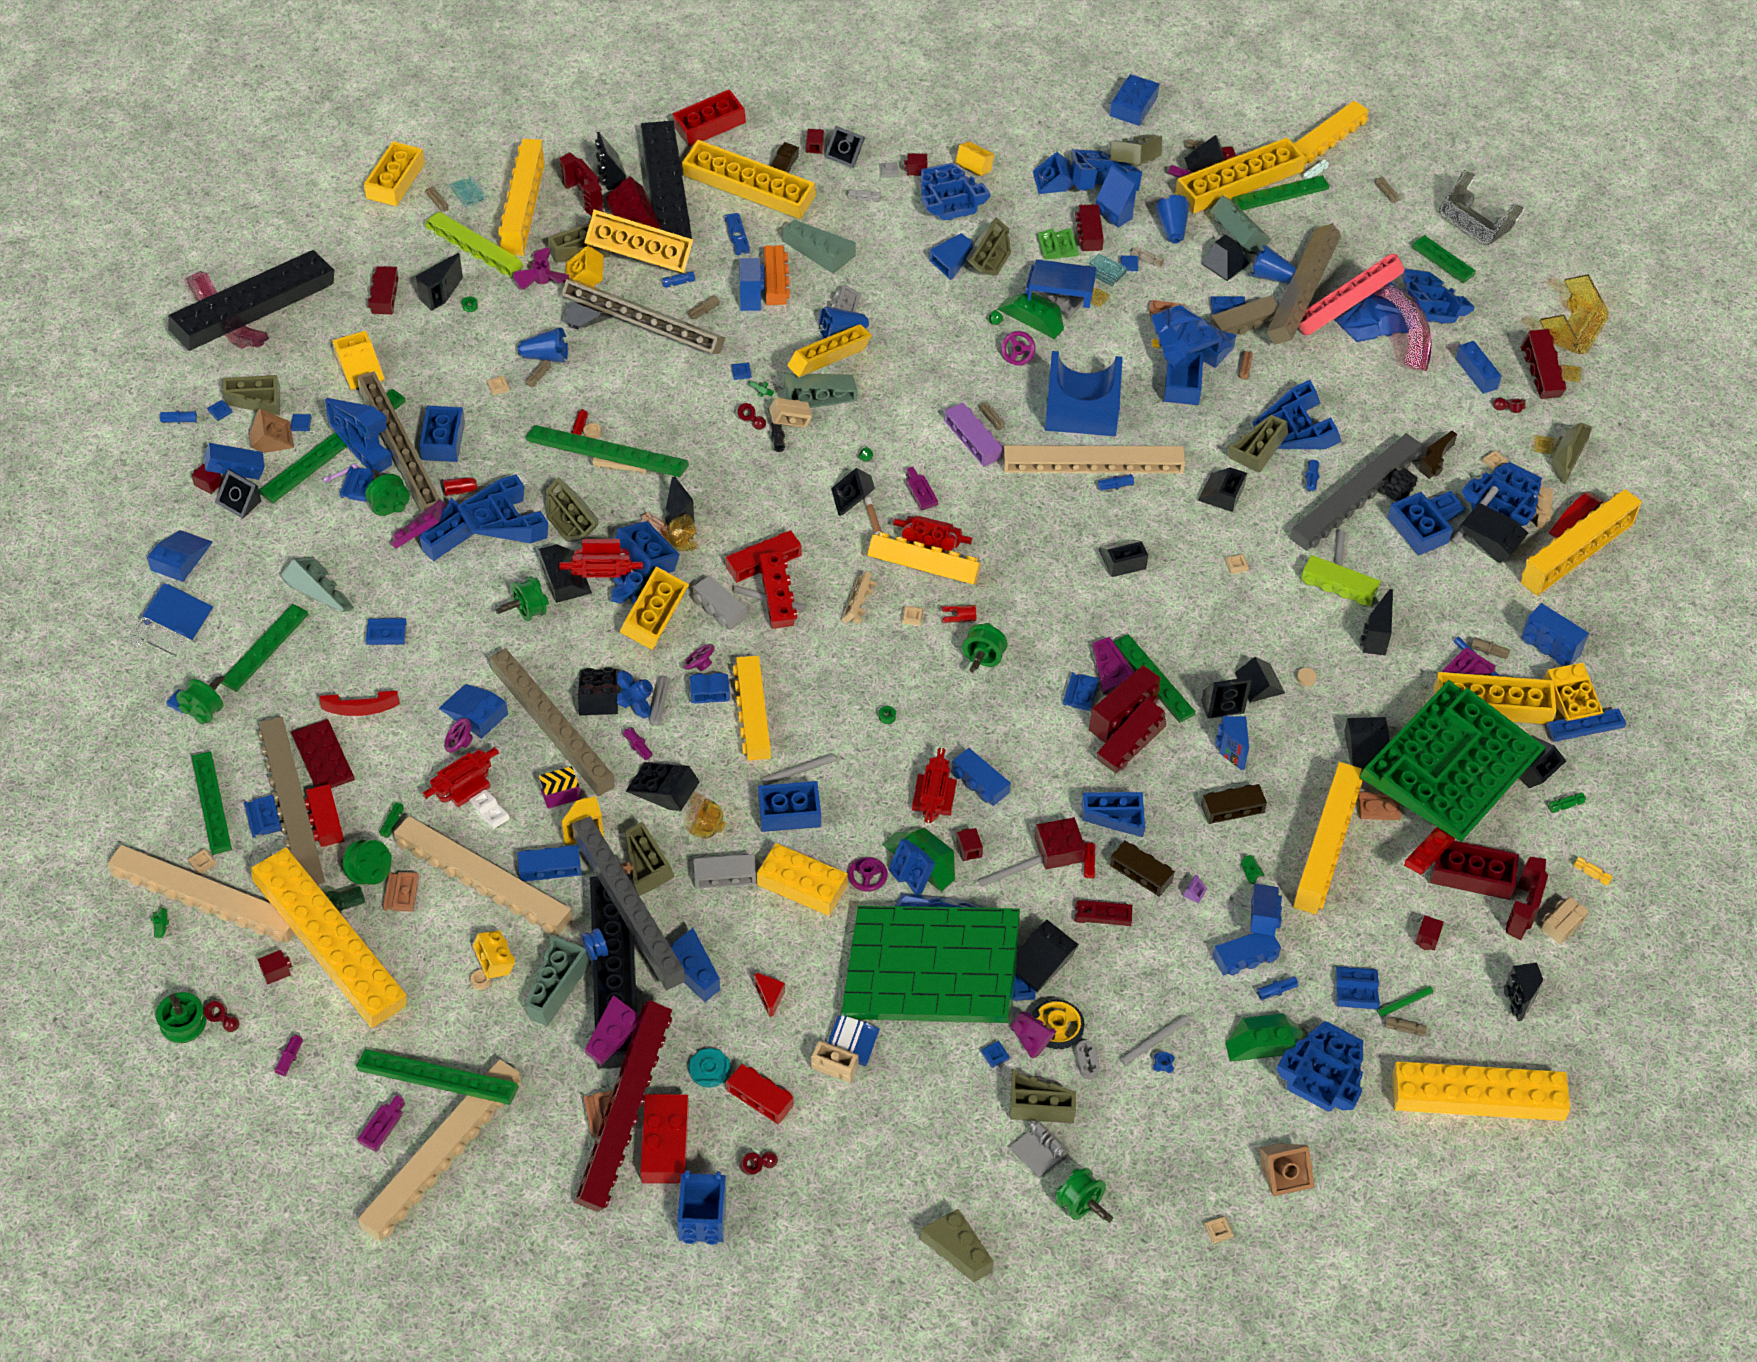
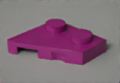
M1466 647L1442 672L1487 675L1493 673L1496 666Z
M1020 1012L1011 1024V1027L1031 1059L1036 1058L1055 1035L1056 1030L1045 1027L1043 1025L1044 1022L1035 1019L1028 1012Z

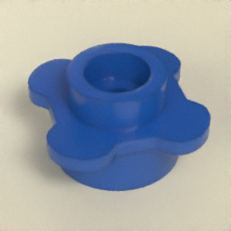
M1161 1052L1154 1055L1155 1064L1153 1069L1156 1072L1166 1071L1167 1073H1172L1174 1071L1172 1064L1175 1057L1172 1054Z

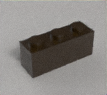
M1260 784L1246 785L1236 789L1229 788L1216 793L1210 792L1203 795L1201 803L1208 824L1265 813L1267 805Z
M1126 840L1111 855L1110 866L1158 897L1173 882L1175 871L1170 866L1159 862L1151 854L1143 852L1135 844H1130Z

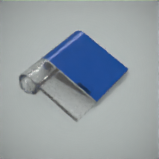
M162 584L129 634L128 639L135 647H144L146 643H149L175 657L182 658L213 609V606L171 585Z

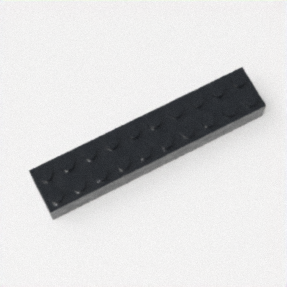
M674 120L641 123L651 203L661 226L660 230L692 239Z
M311 250L169 314L168 330L191 351L334 284V269L315 250Z
M626 874L631 881V874ZM597 876L590 877L592 930L599 928L608 949V955L604 957L599 956L597 960L593 961L595 1029L613 995L638 1014L634 937ZM631 1037L602 1065L597 1063V1069L621 1067Z

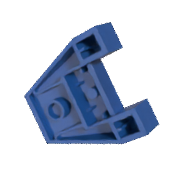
M1072 149V183L1078 187L1077 189L1087 191V189H1094L1095 184H1103L1111 166L1115 165L1137 182L1136 191H1139L1142 171L1126 162L1110 161L1111 155L1104 151Z
M1311 380L1293 387L1252 422L1255 427L1257 423H1261L1270 415L1287 421L1288 435L1278 449H1327L1342 442L1339 431L1331 417L1314 425L1306 412L1321 404Z
M326 398L325 404L329 425L362 465L367 469H376L379 473L392 465V454L389 449H385L380 445L378 434L387 429L385 414L382 411L379 412L374 406Z
M517 474L497 480L457 506V510L473 534L525 543L544 540L548 536L549 523L541 511L520 517L513 506L524 500V485Z

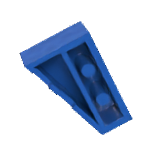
M453 498L449 500V504L442 511L439 523L424 531L420 536L422 551L433 561L474 535L457 510L459 503Z
M691 928L671 944L670 947L684 968V984L706 1002L720 991V978L694 928Z

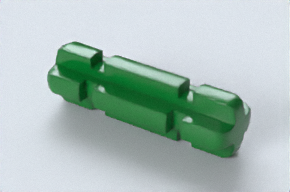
M1582 792L1576 793L1575 796L1570 795L1558 799V801L1549 802L1548 808L1551 813H1555L1559 809L1565 810L1576 806V804H1584L1586 797Z
M395 802L391 807L392 810L389 811L383 823L384 825L379 830L380 836L390 837L391 829H394L400 818L399 814L401 815L404 810L401 803Z

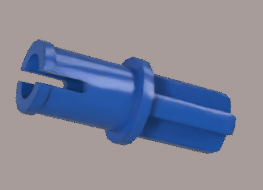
M177 410V412H161L160 421L162 423L178 422V424L180 422H197V412H180V410Z
M1310 460L1308 462V471L1305 474V478L1307 479L1306 488L1309 492L1316 490L1317 480L1320 478L1318 473L1320 463L1317 460Z
M1132 474L1119 477L1115 475L1113 478L1098 481V489L1100 491L1114 488L1118 490L1119 487L1134 485Z
M1295 976L1279 982L1274 980L1272 984L1257 988V994L1261 1001H1264L1276 995L1282 996V992L1296 988L1299 984Z

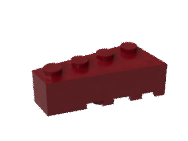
M1549 329L1529 330L1520 346L1521 351L1526 353L1524 357L1526 363H1530V374L1535 376L1534 384L1540 399L1561 397L1566 390V382L1562 378V367L1558 363V352L1553 345L1554 337L1550 334Z
M1146 697L1097 752L1098 761L1115 774L1119 770H1123L1128 762L1166 727L1165 710Z

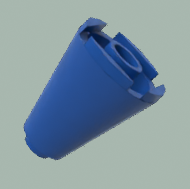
M1169 195V198L1165 200L1163 197L1156 204V210L1167 239L1174 244L1180 243L1185 237L1190 207L1187 198L1181 195Z
M1263 244L1262 248L1264 250L1260 249L1252 266L1254 272L1250 271L1249 275L1290 284L1297 268L1269 246Z
M828 306L820 311L819 325H822L823 331H820L823 339L859 324L865 329L869 326L868 317L862 313Z
M562 327L555 328L522 340L520 345H518L519 355L526 359L566 362L564 359L567 360L568 343H565L563 337H566L564 329Z

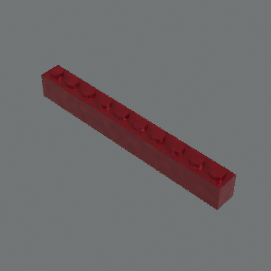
M648 1000L642 1006L574 1200L575 1204L596 1212L607 1208L611 1200L609 1192L611 1187L613 1188L617 1182V1169L624 1162L625 1155H623V1152L632 1139L630 1132L638 1121V1108L645 1101V1088L652 1081V1075L650 1074L652 1068H655L658 1063V1050L665 1043L666 1037L664 1033L670 1027L673 1019L670 1017L672 1009L651 1000Z

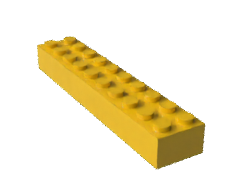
M287 847L251 867L252 881L371 1029L407 1005L406 993Z

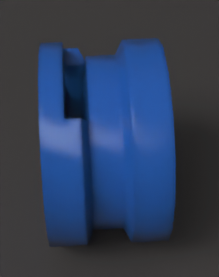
M599 928L593 929L591 933L585 932L582 934V940L591 961L597 960L599 956L604 957L608 955V949Z

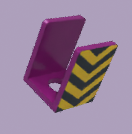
M572 766L539 775L543 787L541 792L548 809L581 800L579 783Z

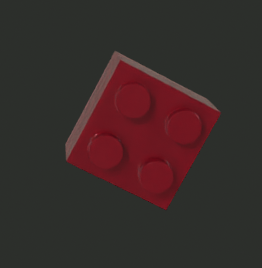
M1075 817L1036 824L1034 838L1039 853L1042 855L1045 870L1084 862L1086 848Z

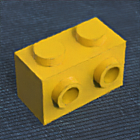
M968 141L959 144L956 163L964 169L973 171L978 176H983L991 172L995 154Z
M501 930L478 933L472 947L486 978L509 975L515 965V958L511 954L507 940L503 937Z

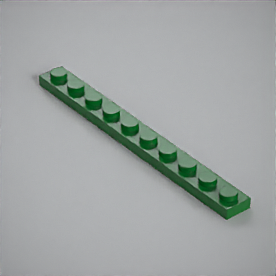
M393 388L386 393L394 410L406 402L405 397ZM336 432L261 488L260 494L274 504L343 451L347 445Z
M534 425L526 435L527 441L676 477H681L689 466L688 460L538 425Z

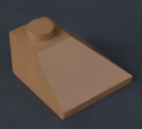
M259 409L249 434L251 447L263 453L294 448L290 421Z
M1278 1143L1259 1148L1262 1168L1273 1197L1314 1188L1308 1145Z

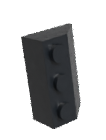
M558 544L539 549L540 563L555 602L558 603L592 594L587 578H583V575H573L571 570H560L559 562H571L575 551Z

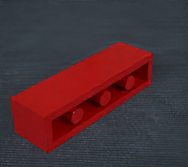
M789 530L726 556V569L737 583L761 573L759 564L760 554L782 551L783 558L786 557L788 562L802 556V545L792 530Z

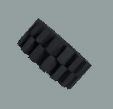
M1406 468L1399 470L1398 474L1396 473L1395 477L1388 483L1385 494L1395 502L1405 499L1414 490L1413 487L1416 486L1418 477Z

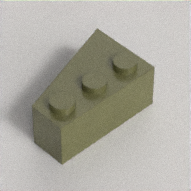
M1146 134L1135 136L1131 141H1128L1127 138L1122 139V142L1111 141L1110 161L1131 163L1132 166H1141L1142 163L1155 160V158L1162 154V136Z
M590 223L548 237V248H550V253L555 262H566L587 246L584 243ZM591 246L604 255V258L609 257V251Z
M277 375L223 378L222 393L227 405L253 411L263 409L280 416V384Z
M1270 415L1256 425L1249 434H1244L1238 442L1228 446L1229 458L1260 473L1288 435L1287 421Z
M643 821L625 831L631 866L634 867V885L639 896L675 877L670 864Z
M1012 1069L1010 1119L1074 1123L1076 1113L1075 1091L1053 1083L1049 1085L1038 1081L1036 1077L1031 1076L1030 1078Z
M959 1209L921 1229L920 1240L935 1250L938 1255L949 1261L952 1266L972 1282H976L993 1272V1259Z

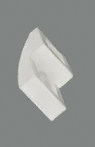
M486 790L469 799L470 804L492 829L497 828L510 819L508 813L497 804L496 799Z

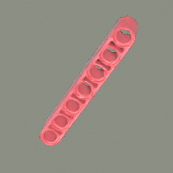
M1390 254L1309 307L1299 325L1302 334H1312L1400 276L1405 268L1398 255Z

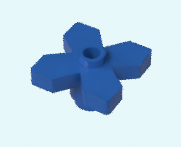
M638 572L614 577L613 581L618 587L612 590L611 602L622 604L630 598L633 604H635L649 579L645 580Z
M622 670L617 674V682L623 690L617 694V704L625 709L632 705L638 716L643 719L648 718L651 715V706L646 701V698L653 692L652 684L647 679L635 682L630 673Z

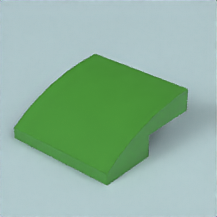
M1071 228L1056 233L1054 229L1037 233L1045 259L1079 256Z

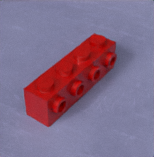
M782 551L760 554L759 564L771 628L794 626V621L797 619L796 608L792 607L794 595L793 591H789L791 579L789 574L786 575L785 569L788 568L786 557L783 558Z

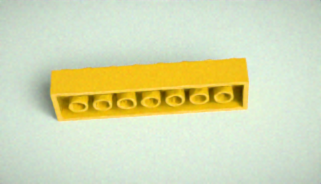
M1286 137L1178 178L1175 194L1187 198L1190 204L1189 210L1194 214L1214 206L1222 195L1233 199L1235 196L1252 192L1303 172L1306 156Z
M523 138L521 145H518L519 156L515 158L516 168H513V179H510L511 190L507 192L508 202L504 204L505 214H502V226H499V236L502 237L500 247L517 256H524L545 165L543 141L540 139Z
M697 140L682 162L684 176L798 219L803 217L816 197L814 182Z
M1626 489L1620 493H1615L1611 500L1603 502L1596 511L1592 510L1585 519H1580L1573 528H1568L1562 536L1554 538L1550 545L1542 547L1535 556L1531 555L1525 563L1526 568L1522 572L1521 584L1536 596L1540 595L1631 527L1635 522L1642 501Z
M1342 762L1338 763L1293 908L1317 915L1318 909H1323L1362 785L1363 779L1359 778L1362 768Z
M1397 1061L1392 1072L1394 1111L1565 1121L1570 1112L1566 1072Z

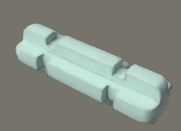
M1325 159L1321 160L1303 173V179L1316 177L1328 168L1329 162Z

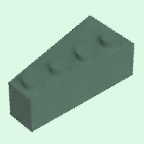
M1224 195L1210 210L1214 215L1213 218L1218 223H1222L1223 228L1232 234L1233 238L1250 254L1252 252L1258 254L1260 249L1263 250V244L1267 245L1271 241V238L1231 199Z
M797 220L791 221L783 228L784 243L832 274L856 256V242Z
M783 373L784 399L808 402L810 408L857 401V387L853 375L806 374L798 377L794 373Z

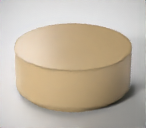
M596 423L585 425L583 428L584 436L594 439L600 437V425Z
M1311 668L1300 669L1297 674L1298 683L1303 686H1312L1316 681V672Z
M480 969L471 974L470 982L474 989L484 990L490 986L491 978H486L483 969Z

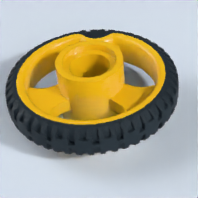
M1058 999L1046 1001L1038 1005L1032 1013L1033 1017L1044 1022L1043 1025H1046L1047 1028L1056 1030L1053 1036L1055 1037L1054 1040L1051 1039L1046 1045L1050 1049H1067L1075 1045L1083 1035L1085 1026L1083 1015L1075 1005L1068 1001ZM1056 1008L1065 1010V1012L1061 1010H1054L1050 1012L1048 1016L1044 1014V1012L1049 1009ZM1076 1021V1032L1070 1038L1066 1037L1068 1022Z

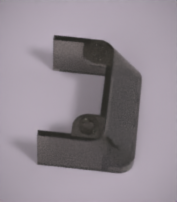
M1463 170L1441 204L1439 213L1443 218L1479 243L1491 245L1512 229L1525 207L1513 203L1505 216L1498 218L1495 224H1493L1470 208L1474 202V195L1468 190V187L1476 174Z

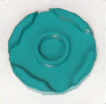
M706 1048L692 1056L688 1069L694 1083L701 1087L712 1088L723 1084L730 1075L731 1065L729 1058L722 1051Z

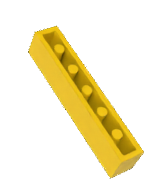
M1354 100L1295 142L1294 145L1306 156L1304 166L1308 163H1313L1319 155H1324L1327 149L1333 148L1338 141H1343L1349 133H1354L1360 125H1365L1368 121L1369 109Z
M859 324L796 350L787 366L795 375L802 377L861 352L865 349L872 335Z
M884 532L872 535L867 556L973 585L977 583L982 563L978 562L976 557L967 555V558L959 557L960 553L949 551V554L944 553L942 548L935 546L929 549L924 547V543L914 541L913 544L907 543L906 538L896 536V539L889 538L890 534Z
M759 655L736 657V665H733L734 677L738 676V680H735V691L740 693V696H736L737 707H741L742 710L738 711L739 723H743V727H740L741 739L745 738V743H742L743 754H747V761L771 759Z

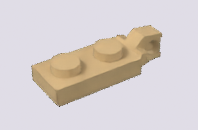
M1540 487L1536 514L1533 517L1537 519V528H1543L1545 521H1549L1551 517L1553 489Z

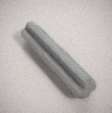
M661 676L658 680L650 715L651 725L658 726L661 722L669 686V678L667 676Z

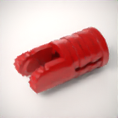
M473 477L443 480L445 496L477 491L478 488L476 479Z
M976 605L942 606V612H957V616L942 618L943 623L977 621Z

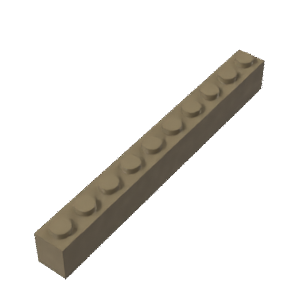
M1333 223L1316 228L1266 331L1274 345L1292 340L1341 237L1339 230L1336 229Z
M566 279L561 296L711 354H720L726 337L578 280Z
M375 371L357 376L359 391L366 404L374 406L379 412L382 411L387 418V429L381 432L421 513H423L440 498Z
M507 648L490 657L492 671L599 797L614 788L613 773Z
M283 716L259 722L261 730H257L260 742L264 741L265 743L261 748L264 757L268 756L269 759L265 761L267 771L272 772V776H269L271 787H276L273 796L275 803H280V807H277L279 819H284V823H281L283 835H288V839H284L286 847L289 851H292V855L317 885L323 884L325 879Z

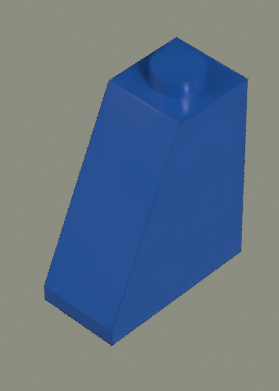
M960 233L930 249L929 261L949 280H952L966 262V256L972 248V242L964 234Z

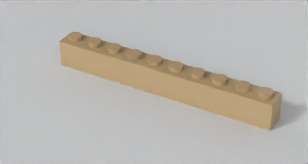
M1004 445L1003 463L1004 473H1183L1185 456L1183 446Z
M408 816L395 830V841L399 848L410 850L416 858L427 860L433 868H441L447 876L460 879L463 885L466 887L472 886L480 895L491 897L497 905H505L513 914L524 916L530 924L535 925L536 923L547 934L553 933L559 936L572 920L571 908L416 819Z
M120 845L108 862L111 875L117 879L124 878L134 886L142 885L152 893L159 892L170 900H180L185 906H195L205 914L213 913L223 921L230 920L235 922L240 928H251L256 934H266L276 942L283 941L289 943L295 934L271 903L136 850Z
M500 1059L485 1075L517 1082L519 1087L521 1085L520 1072ZM466 1096L358 1218L360 1228L380 1242L384 1237L388 1238L393 1233L399 1220L403 1221L407 1217L411 1206L421 1201L428 1187L432 1188L436 1184L442 1171L446 1172L450 1168L456 1155L460 1156L464 1152L470 1139L474 1140L478 1136L483 1124H488L492 1120L497 1108H502L505 1104Z

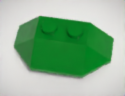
M1032 292L1031 300H1028L1029 294L1023 293L1007 298L997 308V310L1053 339L1064 330L1060 306Z
M925 827L896 832L882 844L894 855L901 839H906L923 850L936 863L928 882L941 892L955 880L954 850Z
M1284 1013L1245 1017L1239 1022L1225 1044L1230 1062L1283 1056L1286 1050H1291L1295 1047L1299 1040H1304L1308 1037V1033Z

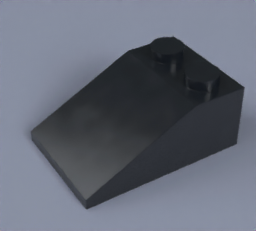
M1481 503L1475 506L1459 526L1498 563L1511 556L1529 534L1516 520Z
M1393 589L1387 591L1370 614L1368 623H1364V635L1360 637V646H1363V653L1386 655L1392 634Z
M1251 677L1213 682L1205 688L1201 701L1207 719L1244 714L1252 681Z
M1386 717L1347 718L1344 733L1350 764L1362 768V773L1364 768L1390 742Z
M1046 919L1017 951L1015 975L1038 993L1068 963L1079 944Z

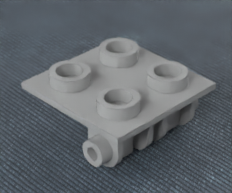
M1034 1121L1030 1126L1032 1129L1009 1148L1040 1177L1065 1157L1070 1150L1041 1122Z

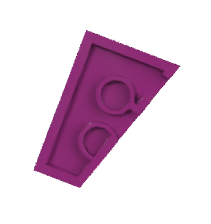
M439 499L405 527L398 529L393 534L394 537L391 543L394 548L397 549L439 523L445 506L444 502Z
M1110 636L1093 642L1092 648L1104 695L1112 692L1134 672Z
M613 995L585 1048V1054L599 1065H602L632 1036L639 1014Z

